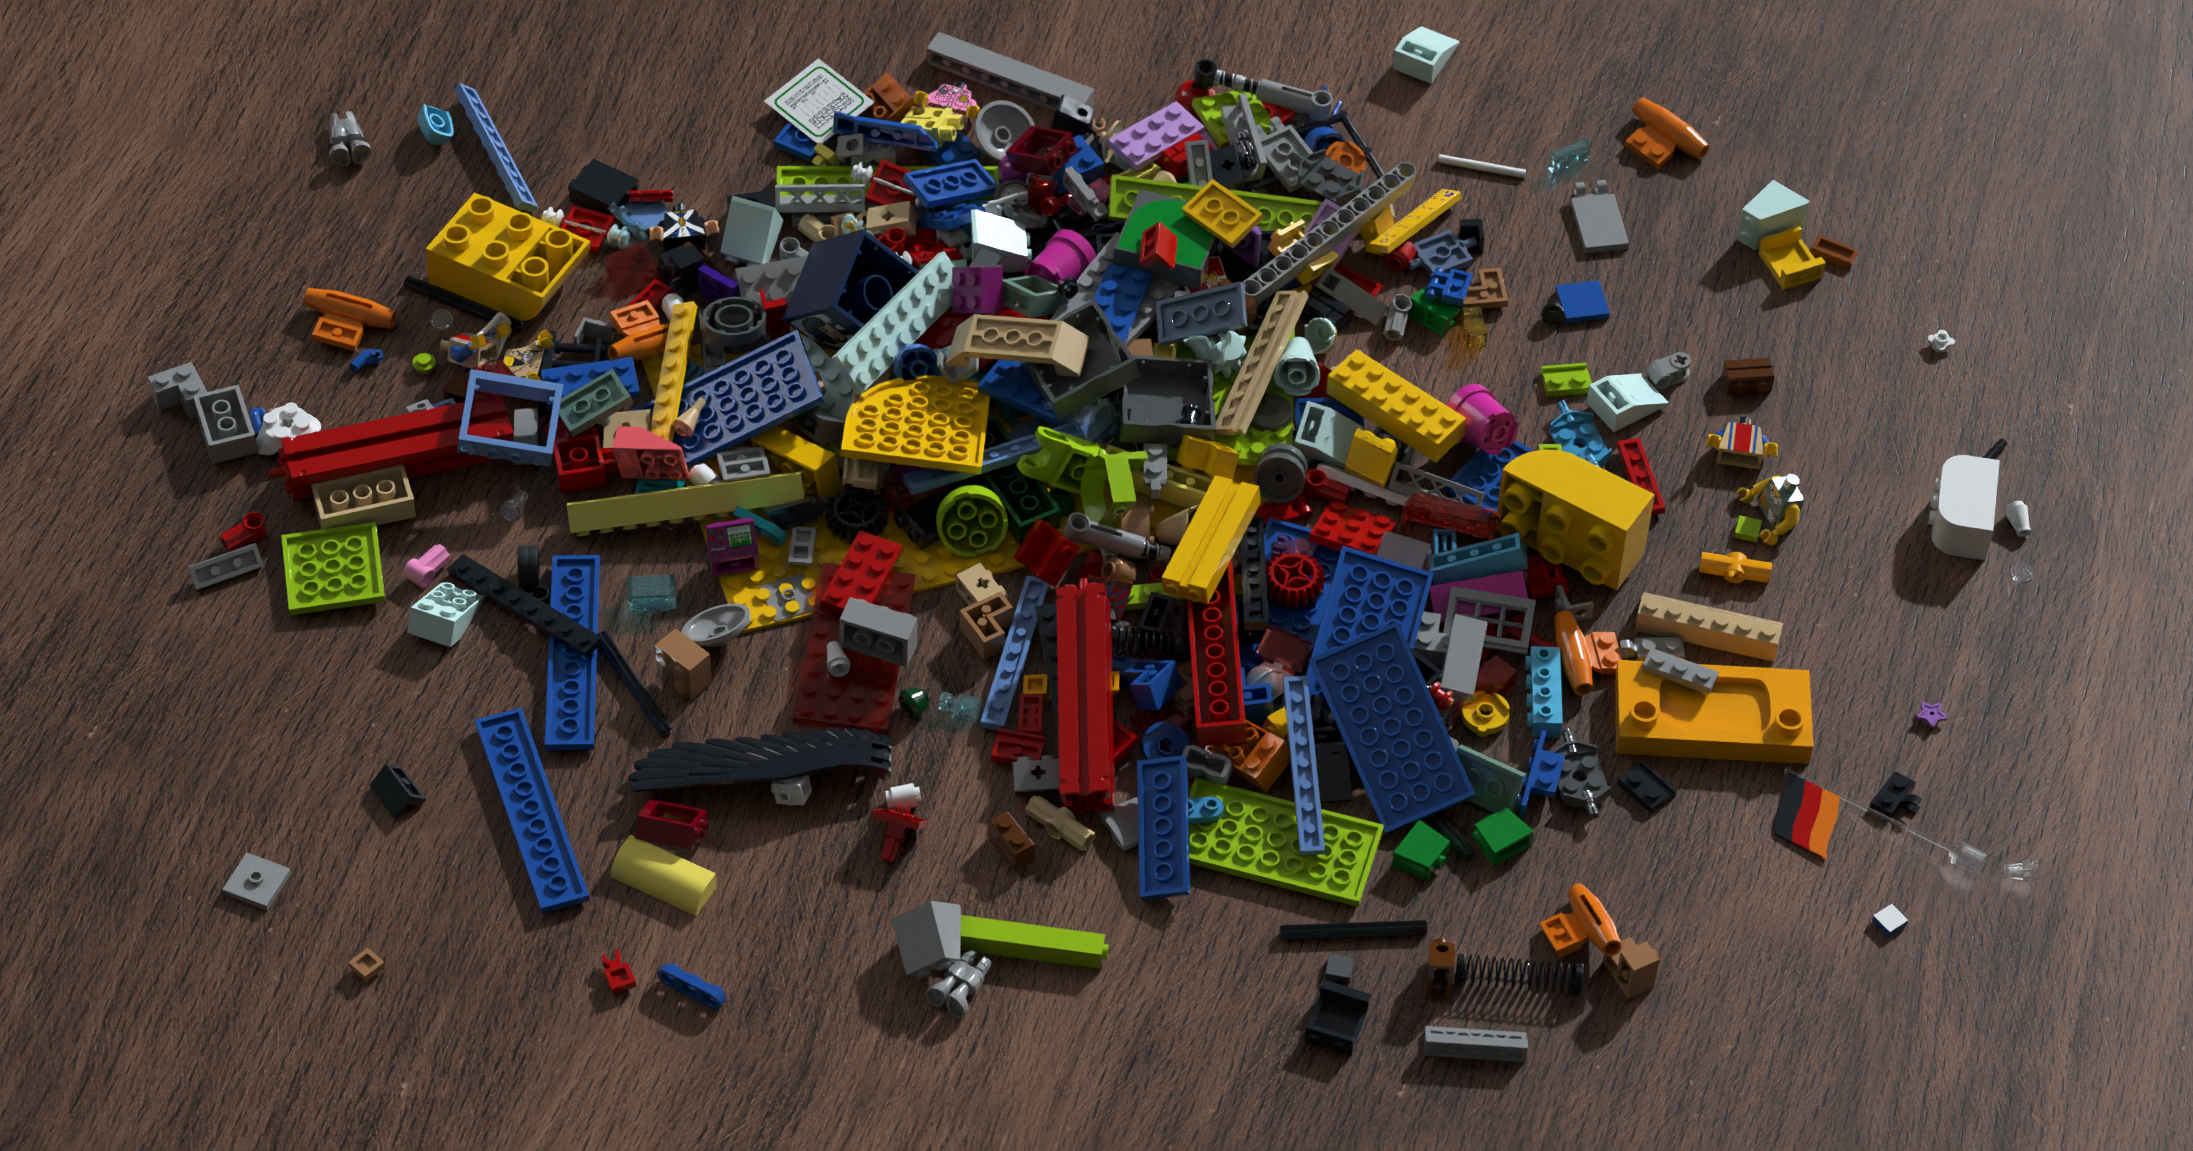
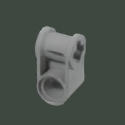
M1678 352L1652 361L1647 365L1645 371L1655 387L1662 390L1671 385L1684 382L1689 378L1690 372L1688 367L1691 364V358L1686 353Z

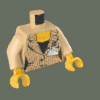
M543 330L539 333L538 340L530 345L519 349H508L503 361H490L489 372L541 380L544 347L550 348L552 346L550 339L553 336L547 330Z

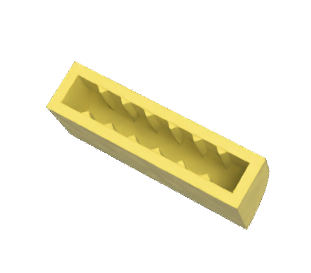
M629 835L621 846L611 869V878L694 916L698 915L716 889V873L641 839H636L632 835Z

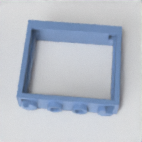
M471 369L457 452L469 453L468 455L487 456L491 459H506L517 463H532L536 466H551L563 384ZM474 391L553 403L546 447L468 435L467 431Z

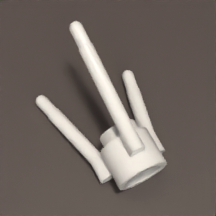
M1027 191L998 200L988 201V204H982V207H985L986 213L1002 217V212L1005 211L1006 206L1001 207L999 204L1025 196ZM1025 224L1026 229H1036L1034 226Z
M497 313L476 335L482 333L484 335L488 331L497 334L496 326L504 322H508L511 325V320L505 314ZM508 334L504 338H501L498 348V357L502 351V348L505 344L507 337L510 334Z

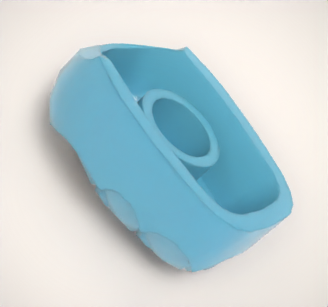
M424 104L418 114V123L423 136L433 145L446 144L453 135V124L449 112Z

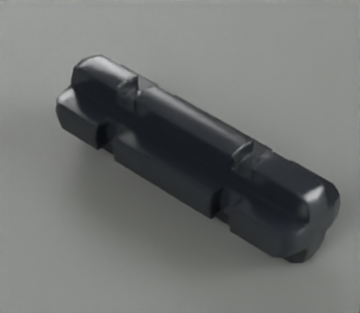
M1238 131L1235 140L1239 151L1242 152L1245 168L1247 170H1254L1257 168L1258 162L1248 140L1247 132Z

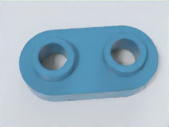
M1216 797L1188 798V808H1190L1188 809V824L1220 820L1224 809L1222 801Z

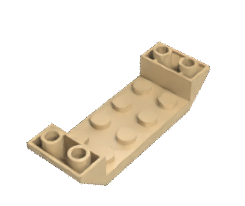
M974 314L957 326L946 365L969 368L972 358L1054 364L1057 375L1079 377L1090 337L1063 321Z

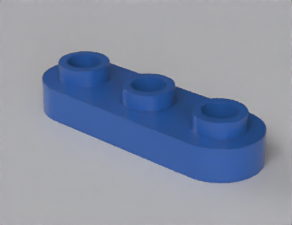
M665 963L657 972L658 978L666 986L711 1009L719 1010L726 1002L725 992L722 988L703 981L695 974L691 975L681 970L676 964Z

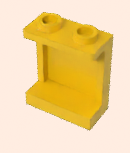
M1303 220L1296 223L1291 222L1283 230L1278 229L1271 235L1272 241L1267 248L1275 257L1304 236L1301 228L1305 222ZM1333 250L1309 263L1296 278L1305 285L1323 275L1327 267L1331 269L1340 256Z
M1801 227L1767 235L1761 238L1758 254L1783 290L1823 278L1826 262L1822 257L1816 259L1813 257L1801 239Z

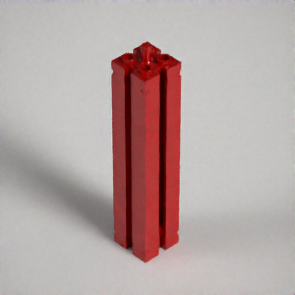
M502 394L492 398L486 397L473 400L467 431L468 435L513 442V430L509 417H507ZM465 402L298 435L295 438L281 439L282 448L278 449L280 458L279 468L269 469L268 476L269 479L284 476L286 494H291L293 502L302 501L304 498H313L311 484L398 465H404L407 478L409 479L497 461L500 458L491 459L487 456L468 455L469 453L457 452Z
M1080 578L1079 589L1071 584L1056 587L1059 788L1064 807L1069 809L1074 815L1086 814V811L1095 810L1096 813L1115 811L1111 605L1104 583L1092 582L1088 584L1087 578Z

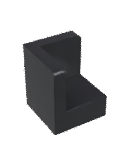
M1460 219L1458 238L1464 241L1475 237L1477 245L1468 248L1467 251L1469 254H1483L1485 238L1482 219Z

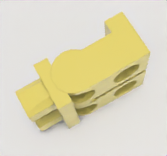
M912 106L901 121V123L922 126L934 141L939 142V147H942L945 141H954L957 135L956 130H962L964 127L963 116L953 114L952 108L941 109Z

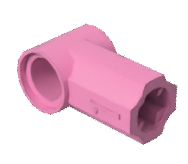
M441 544L434 545L420 559H411L404 567L403 576L421 588H426L433 581L435 573L451 560L450 554Z

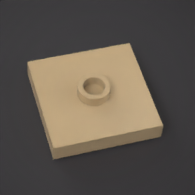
M651 409L616 412L611 415L610 423L604 427L603 449H611L613 447L618 426L641 427L650 431L652 421Z

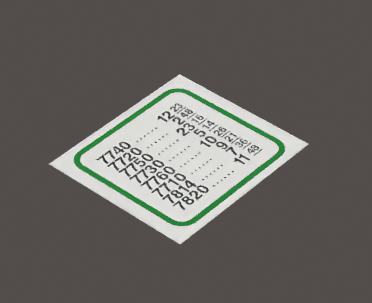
M819 58L764 101L817 144L819 142L824 143L835 134L833 133L835 111L856 117L874 103L873 100Z

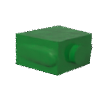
M1505 807L1494 814L1486 815L1480 822L1476 823L1472 838L1490 865L1494 867L1532 846L1534 831Z
M1419 820L1393 852L1392 867L1428 882L1437 869L1441 870L1444 867L1449 853L1450 841Z

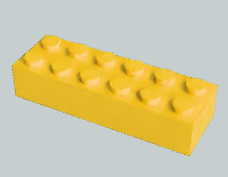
M1357 349L1328 375L1326 392L1328 395L1435 463L1464 437L1466 417Z

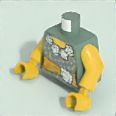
M1789 474L1787 477L1773 476L1753 485V488L1750 490L1741 487L1736 492L1739 495H1745L1744 498L1740 499L1744 503H1751L1754 495H1758L1756 500L1773 531L1764 529L1759 535L1767 545H1775L1778 541V535H1783L1787 531L1793 530L1799 521L1804 498L1797 488L1800 480L1793 474Z

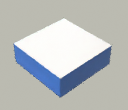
M1893 904L1873 915L1872 919L1888 937L1908 924V919Z

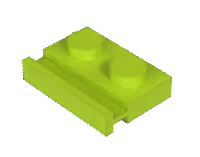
M1587 363L1541 367V375L1543 376L1547 397L1588 394L1589 385L1592 383L1589 371L1587 370Z

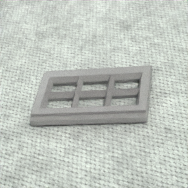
M1451 586L1443 633L1450 634L1451 623L1455 614L1498 624L1497 636L1485 635L1483 648L1527 655L1536 600ZM1457 601L1476 603L1475 616L1456 613ZM1481 606L1500 607L1499 620L1480 617ZM1506 609L1524 611V623L1504 621ZM1503 626L1523 628L1521 641L1502 638Z

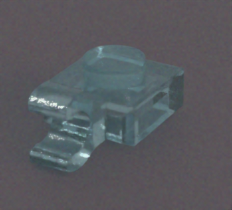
M941 692L938 709L954 712L953 718L977 723L983 699L959 694L958 699H956L950 693Z

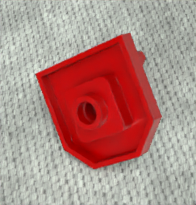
M896 806L895 810L881 808L873 810L872 818L888 822L885 833L886 842L880 857L881 860L886 863H893L900 844H904L908 829L926 828L927 821L910 814V809Z

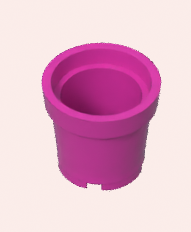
M1063 229L1052 236L1047 242L1046 248L1026 267L1025 276L1036 274L1056 285L1066 278H1073L1077 281L1097 255L1084 237L1072 230Z
M1469 384L1460 388L1449 399L1446 406L1466 417L1464 437L1459 441L1471 443L1491 455L1500 454L1505 446L1510 447L1513 444L1519 428L1518 423L1515 421V416L1500 405L1487 388L1480 384Z

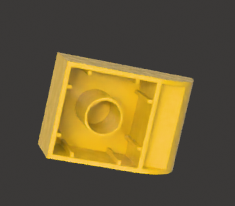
M474 193L427 246L428 283L521 321L530 320L542 310L585 259L590 250L591 241L570 233L568 230L534 218L527 213L498 203L489 197Z
M1559 450L1532 451L1518 456L1502 469L1495 530L1499 531L1502 537L1519 533L1523 544L1525 543L1539 551L1547 561L1553 564L1563 563L1581 572L1582 576L1592 584H1605L1618 590L1645 554L1655 494L1572 453Z

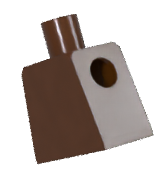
M1443 938L1436 939L1429 944L1426 999L1451 1001L1455 970V944L1449 943ZM1436 971L1444 972V978L1436 979Z

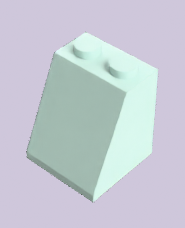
M1772 180L1742 209L1737 240L1757 250L1760 247L1761 238L1767 235H1773L1796 227H1801L1803 233L1810 201Z
M732 196L720 251L723 257L726 258V262L738 265L740 262L747 264L746 267L769 263L783 223V219L775 207Z
M971 210L972 261L980 249L984 248L1002 256L1003 273L1025 272L1027 263L1032 262L1031 249H1027V246H1030V232H1025V224L979 210Z

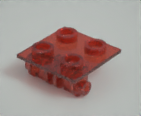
M644 241L603 257L607 265L604 267L608 275L612 274L623 297L646 288L654 279L663 281Z

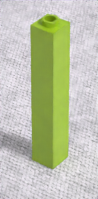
M961 915L960 950L963 951L972 950L978 953L1101 969L1102 959L1107 960L1109 945L1105 944V934Z

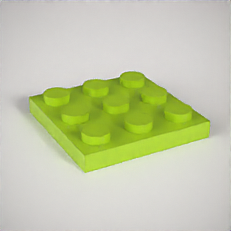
M1230 91L1193 99L1192 107L1219 149L1230 146L1220 114L1221 108L1237 106L1239 95L1243 93ZM1249 92L1244 93L1247 95L1255 124H1259L1266 135L1271 134L1268 126L1272 125L1269 122V119L1272 118L1261 101L1257 100L1256 94L1251 96Z

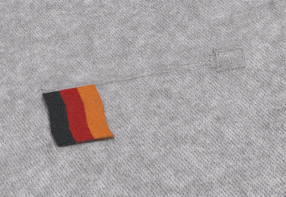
M1791 767L1784 769V773L1787 776L1785 795L1776 816L1775 836L1827 860L1828 842L1837 821L1839 800L1842 799L1949 851L1952 864L1974 875L1979 876L1986 865L1989 854L1961 841L1958 845L1954 844L1950 847L1791 770Z

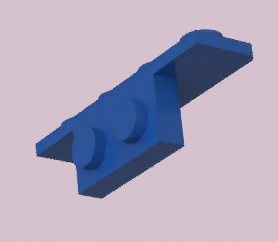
M1544 730L1541 731L1540 739L1535 738L1532 753H1535V757L1529 758L1527 771L1530 772V775L1525 777L1521 789L1525 793L1524 795L1519 794L1516 809H1520V819L1525 818L1531 793L1550 798L1555 797L1563 768L1565 755L1543 750L1547 732Z

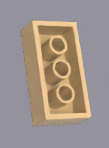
M404 465L311 484L313 502L321 529L376 522L378 526L416 517L414 498Z

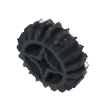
M854 487L852 491L845 488L844 493L837 492L836 497H831L833 510L826 512L825 521L827 522L828 530L832 531L833 537L839 536L840 541L847 539L850 544L855 540L860 530L875 536L883 534L884 528L888 524L889 511L887 510L886 502L882 500L880 494L875 495L873 490L866 492L865 488L857 490Z

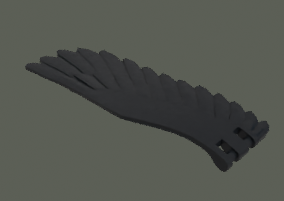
M828 727L827 731L806 728L804 733L788 731L783 732L782 736L761 734L760 739L740 736L734 741L720 738L706 739L705 744L673 742L672 748L647 752L648 758L639 759L634 762V769L639 771L633 772L628 776L629 781L635 782L628 786V790L634 793L696 786L782 781L819 772L848 768L870 771L878 778L887 780L891 777L890 736L883 731H880L877 735L868 729L860 731L851 727H847L845 730Z

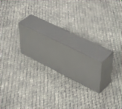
M1458 614L1454 615L1451 623L1440 689L1445 693L1448 691L1453 692V699L1470 703L1474 695L1488 622Z

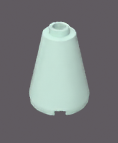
M1294 337L1289 340L1274 371L1276 385L1280 386L1288 395H1307L1315 386H1318L1320 380V369L1311 346L1302 337Z

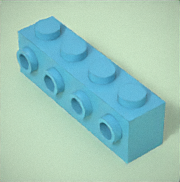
M1519 533L1428 556L1429 572L1434 573L1432 579L1435 585L1528 569L1527 552Z
M1531 646L1530 656L1525 657V670H1529V675H1526V689H1530V694L1527 693L1526 708L1531 709V713H1527V727H1531V737H1540L1541 731L1544 730L1547 731L1546 737L1560 738L1563 724L1560 647Z

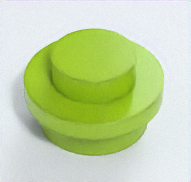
M429 353L418 354L413 359V367L420 374L431 373L436 365L434 356Z

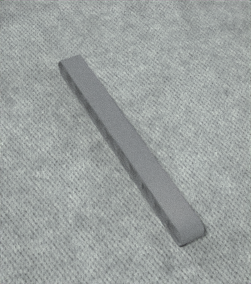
M1408 162L1398 164L1243 282L1245 295L1253 297L1258 306L1303 272L1309 263L1324 256L1412 188L1416 174L1414 165Z

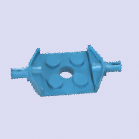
M1566 401L1558 402L1557 407L1561 415L1550 423L1549 428L1555 444H1561L1562 451L1572 453L1598 467L1604 466L1611 458L1612 449H1607L1593 423V413L1571 411ZM1580 443L1583 444L1585 447L1579 448L1574 444Z

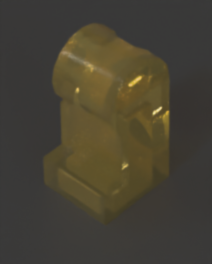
M1481 307L1462 308L1461 322L1466 348L1486 347L1488 330L1484 324ZM1479 335L1480 339L1472 341L1470 336Z

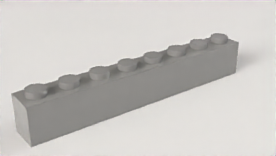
M938 32L927 47V64L1056 111L1061 95L1072 98L1091 108L1094 105L1093 88L950 35Z

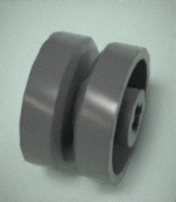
M1278 443L1265 448L1258 457L1253 480L1254 484L1259 486L1260 495L1268 501L1275 503H1286L1297 498L1304 488L1308 468L1306 458L1299 449L1290 444Z

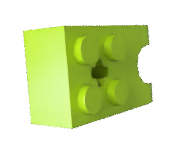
M1038 427L1034 436L1037 438L1042 449L1035 455H1022L1016 464L1018 469L1025 476L1047 482L1050 486L1080 494L1081 480L1085 470L1084 465L1092 454L1098 456L1099 450L1103 449L1101 444L1046 427Z

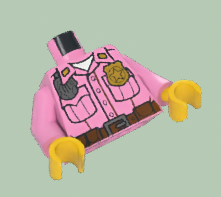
M957 81L954 86L943 84L938 90L930 94L917 91L913 103H918L922 107L952 108L953 114L963 116L964 127L962 131L967 130L969 118L976 119L980 112V107L977 106L976 101L971 99L972 92L966 90V84L961 81Z

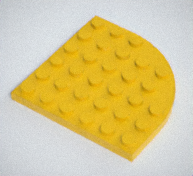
M922 375L916 376L914 380L904 381L903 378H897L883 382L861 394L860 400L851 405L845 420L840 456L851 459L872 460L874 462L880 461L898 465L919 466L921 468L927 467L968 474H981L990 396L978 391V384L981 381L966 379L952 385L945 376Z

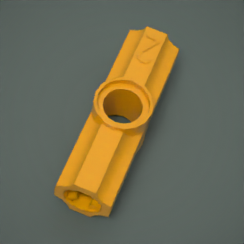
M1702 552L1699 572L1724 576L1731 583H1740L1744 579L1769 583L1772 563L1747 559L1740 552H1731L1727 556Z

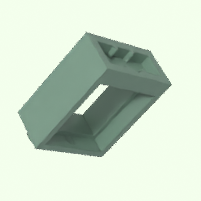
M1036 274L1003 279V305L1029 318L1054 314L1064 298H1060L1056 293L1058 285Z

